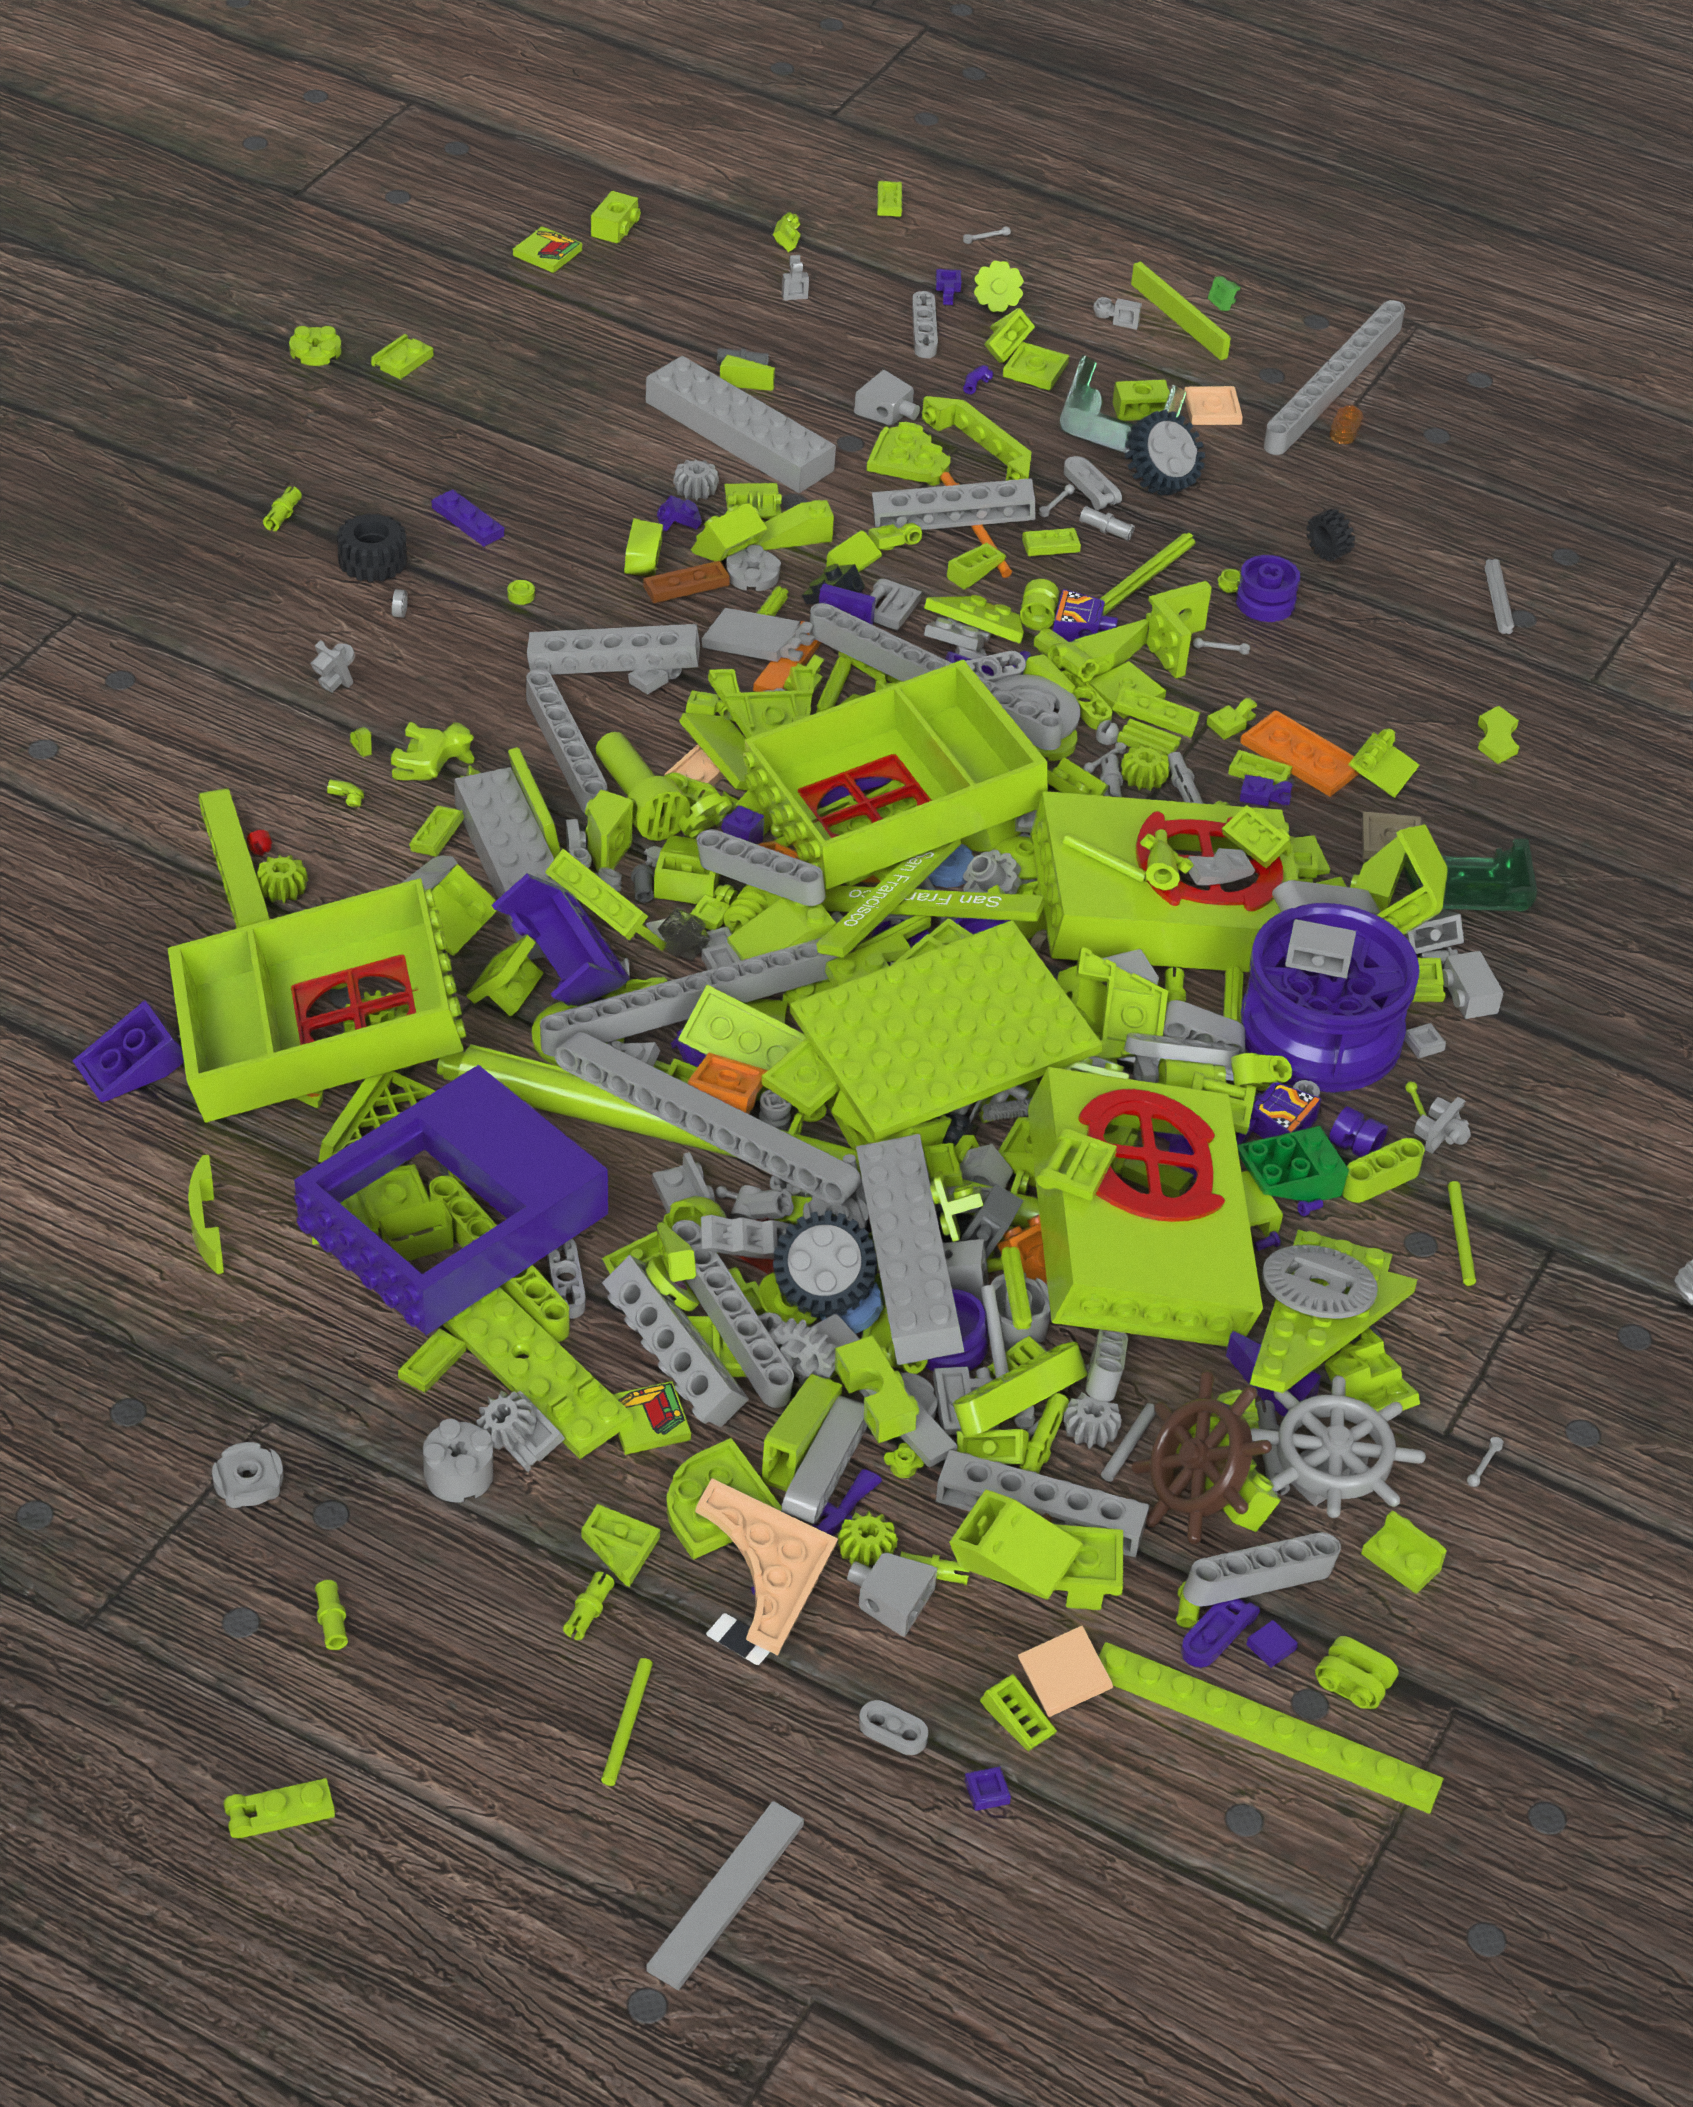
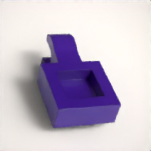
M936 269V291H943V305H953L954 291L961 292V270Z
M1245 775L1240 802L1268 806L1269 801H1273L1281 805H1289L1293 783L1281 781L1273 785L1274 779Z

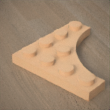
M711 1479L697 1504L695 1512L713 1522L730 1537L744 1556L750 1569L755 1589V1613L746 1640L779 1655L830 1558L838 1538L717 1480Z

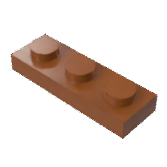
M720 561L643 578V587L653 603L730 585V576Z

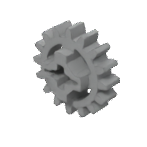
M790 1318L787 1323L784 1321L780 1322L771 1333V1338L793 1370L794 1377L799 1379L801 1385L805 1383L810 1374L829 1378L835 1371V1354L831 1353L835 1349V1345L827 1344L825 1340L828 1335L820 1334L817 1331L816 1325L809 1328L805 1320L802 1319L797 1324L793 1318Z

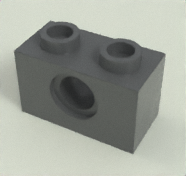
M995 1183L984 1199L983 1206L978 1208L959 1241L984 1239L987 1259L1009 1228L1024 1200Z

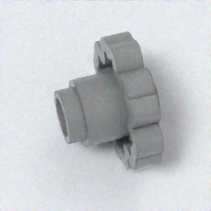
M998 850L983 852L981 855L974 857L968 864L967 870L963 874V878L967 882L963 890L978 889L983 893H988V889L998 884L1005 894H1016L1022 882L1018 876L1021 867L1010 853L1001 855Z

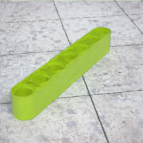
M229 788L199 793L202 817L236 928L269 920L268 911Z
M438 1176L431 1181L429 1187L430 1201L439 1200L446 1205L452 1217L453 1238L462 1248L497 1226L456 1179L450 1176ZM533 1265L500 1286L557 1342L564 1341L570 1333L569 1306Z

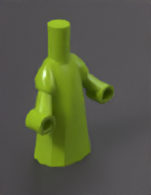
M1157 830L1155 837L1147 834L1140 841L1142 846L1150 850L1147 870L1145 872L1146 880L1156 888L1171 890L1178 886L1180 877L1177 868L1187 874L1194 866L1190 859L1178 856L1176 851L1172 850L1167 844V832L1165 830Z

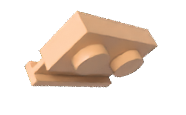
M698 744L664 774L665 776L668 773H680L685 777L709 783L712 786L724 777Z

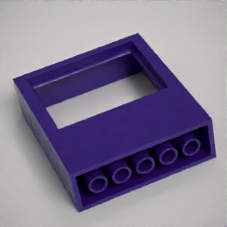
M480 1065L470 1069L294 1179L296 1192L294 1199L298 1212L297 1224L302 1232L313 1236L325 1252H331L339 1259L347 1271H353L361 1279L366 1288L377 1292L388 1307L395 1308L403 1315L411 1327L416 1326L425 1335H428L608 1215V1169ZM425 1150L507 1219L424 1274H421L340 1203Z

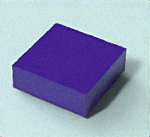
M1272 1620L1249 1636L1246 1645L1272 1668L1296 1651L1298 1642Z
M1000 1766L965 1773L964 1782L974 1811L1010 1804L1011 1795Z

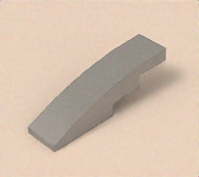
M715 1215L702 1216V1250L745 1257L774 1259L775 1247H778V1239L781 1234L783 1236L786 1234V1228L790 1224L775 1220L760 1222L743 1217L728 1219Z

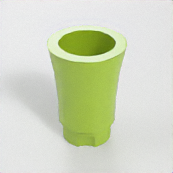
M1160 1058L1158 1084L1191 1088L1195 1072L1204 1074L1205 1078L1226 1083V1070L1224 1066Z

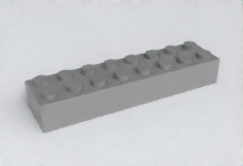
M680 356L646 377V403L797 493L804 491L834 471L836 445L688 358Z
M511 767L455 778V806L457 810L463 811L464 820L462 822L497 899L527 873L562 887L545 873L554 861V858ZM505 914L516 940H520L524 936L519 935L511 925L512 918L510 915ZM536 942L527 957L532 960L546 957V955Z
M920 1134L856 1146L897 1364L901 1365L964 1352Z

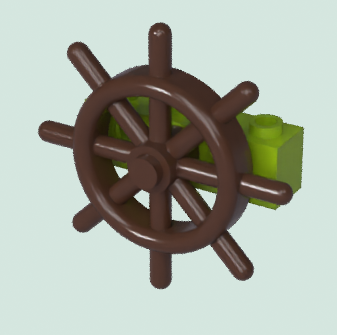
M1204 1371L1200 1375L1198 1399L1185 1403L1174 1412L1164 1402L1155 1404L1154 1411L1164 1424L1155 1438L1151 1457L1134 1461L1131 1466L1135 1474L1150 1472L1153 1488L1159 1497L1157 1503L1148 1513L1146 1525L1150 1528L1155 1527L1170 1508L1188 1515L1187 1540L1192 1545H1196L1201 1541L1204 1516H1209L1223 1509L1233 1523L1257 1532L1281 1501L1272 1490L1274 1487L1273 1483L1256 1471L1255 1467L1257 1464L1252 1459L1254 1455L1269 1453L1272 1449V1444L1269 1440L1253 1441L1250 1427L1242 1415L1257 1396L1256 1388L1247 1386L1232 1406L1219 1400L1212 1399L1214 1376L1210 1371ZM1184 1467L1174 1479L1173 1469ZM1192 1480L1190 1499H1185L1181 1493Z

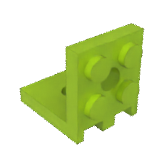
M1207 581L1152 595L1148 599L1152 604V612L1146 614V619L1149 621L1146 644L1175 679L1185 676L1191 634L1205 630L1212 589Z

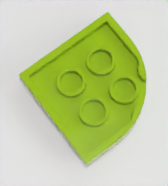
M732 1438L707 1448L687 1459L673 1475V1481L667 1493V1516L670 1526L693 1560L733 1542L717 1525L695 1512L697 1504L711 1479L717 1480L779 1511L782 1508Z

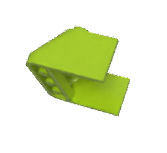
M1425 824L1401 829L1396 832L1423 887L1383 911L1377 901L1374 900L1380 910L1377 916L1392 924L1403 935L1438 915L1443 907L1448 869ZM1342 877L1316 882L1318 884L1347 887Z

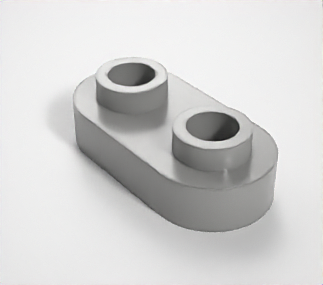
M880 1700L870 1701L861 1708L859 1727L867 1737L905 1755L918 1754L926 1747L928 1728L921 1719ZM873 1722H879L882 1725L877 1726ZM904 1738H912L914 1740L909 1741L905 1740Z

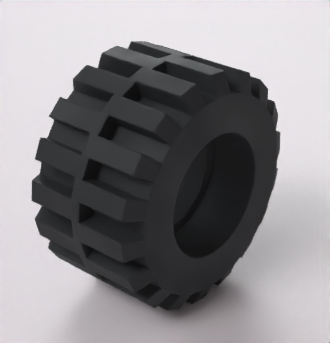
M366 513L362 516H353V519H347L344 521L345 524L340 525L337 532L338 563L341 570L347 572L349 577H356V580L360 581L368 580V582L376 580L385 581L386 578L391 579L403 571V567L407 564L406 533L404 526H401L398 520H393V517L382 516V514Z

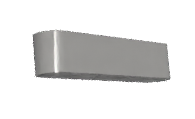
M706 830L697 836L700 863L707 870L807 906L818 905L826 898L823 873L815 865L718 830Z
M1289 880L1278 885L1272 892V896L1281 912L1312 903H1335L1356 907L1375 915L1380 913L1369 891L1365 889Z
M841 1395L837 1397L787 1489L781 1512L814 1525L817 1523L868 1426L864 1420V1403Z
M1319 1532L1202 1558L1193 1563L1183 1588V1594L1188 1602L1193 1605L1209 1606L1325 1579L1330 1576L1341 1551V1544L1333 1535Z

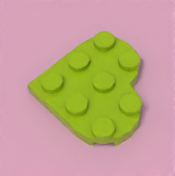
M899 422V427H892L890 429L888 426L884 427L867 461V471L880 475L894 476L904 480L926 482L932 486L940 484V476L944 472H949L950 455L947 456L943 453L941 446L931 443V435L928 436L924 433L922 426L910 422Z

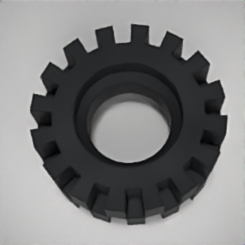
M1329 509L1311 517L1312 519L1308 521L1309 525L1306 528L1310 532L1307 534V539L1312 541L1309 545L1310 547H1315L1313 552L1316 555L1320 553L1319 558L1325 559L1328 562L1350 553L1355 545L1352 542L1355 540V536L1351 535V532L1354 531L1353 527L1349 528L1348 526L1351 522L1349 519L1344 520L1345 514L1339 513L1337 509Z

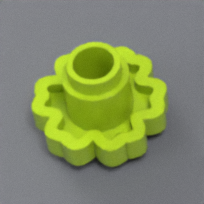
M993 261L989 268L981 267L974 278V282L978 286L974 289L973 293L980 305L987 304L991 312H1005L1008 305L1016 306L1019 299L1023 296V291L1019 287L1023 284L1024 280L1017 268L1010 269L1006 261Z

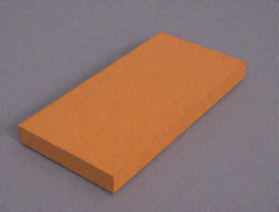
M1277 710L1241 735V744L1264 758L1292 766L1291 774L1329 797L1360 774L1348 765L1354 758L1353 755Z

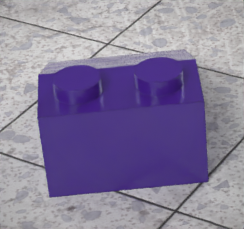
M146 1000L73 1060L79 1072L102 1103L164 1078L184 1062L181 1040L166 1019Z

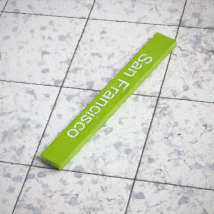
M961 839L903 860L816 943L817 953L844 958L961 845Z
M835 886L825 890L826 898L821 905L826 911L850 912L875 887ZM914 889L890 914L1036 922L1045 906V899L1041 895Z

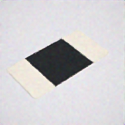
M726 1613L722 1614L706 1633L708 1637L756 1665H759L770 1653L747 1641L746 1638L750 1627Z

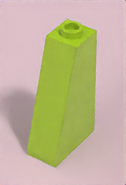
M810 1374L764 1439L762 1480L766 1485L787 1492L835 1400L839 1395H842V1384L836 1383L829 1378Z

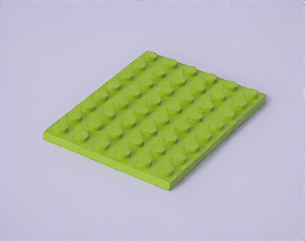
M1013 920L790 1003L791 1015L874 1141L1041 1077L1045 1074L1048 1067L1064 1068L1102 1053L1101 1041Z

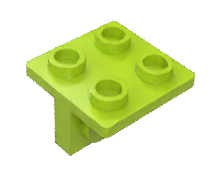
M939 1171L935 1173L930 1190L934 1203H941L943 1213H940L941 1217H939L945 1236L951 1235L954 1242L960 1239L961 1234L955 1214L983 1206L984 1195L981 1186L973 1188L972 1183L954 1188L953 1194L949 1195L943 1172Z

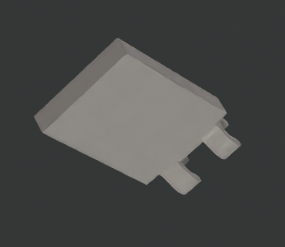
M725 608L701 638L703 648L778 662L781 657L788 658L791 661H799L803 656V652L795 649H798L801 644L811 645L815 640V636L806 634L814 627L810 622H803L800 625V621Z

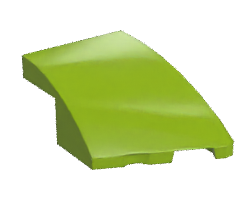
M1370 1328L1361 1333V1339L1354 1345L1348 1343L1341 1349L1339 1354L1334 1355L1325 1363V1369L1331 1383L1335 1376H1342L1346 1381L1345 1396L1360 1400L1374 1408L1377 1412L1392 1402H1399L1402 1405V1411L1420 1404L1419 1393L1402 1378L1401 1367L1385 1353L1383 1340Z

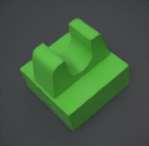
M1223 276L1215 277L1207 299L1221 311H1229L1231 305L1236 302L1234 297L1236 291H1240V287L1235 282L1226 280Z

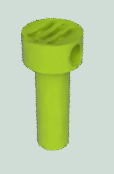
M611 732L603 736L597 743L596 755L627 795L628 799L633 800V824L639 833L648 840L661 841L668 839L670 835L674 836L680 832L681 829L678 826V822L683 815L686 818L690 816V803L677 784L666 776H655L622 733Z

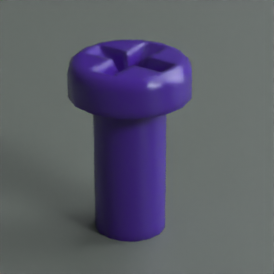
M1321 1199L1310 1202L1305 1200L1299 1201L1297 1205L1298 1212L1301 1216H1307L1310 1214V1211L1323 1208V1201Z
M1272 1231L1270 1236L1254 1242L1257 1251L1272 1245L1275 1247L1281 1245L1280 1237L1276 1231Z

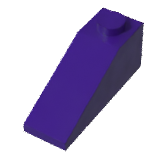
M1233 1331L1230 1334L1226 1357L1250 1385L1261 1345ZM1311 1371L1289 1388L1288 1391L1299 1402L1317 1396L1321 1375ZM1253 1386L1264 1403L1265 1400L1274 1403V1410L1278 1414L1285 1416L1289 1410L1275 1398L1274 1391Z

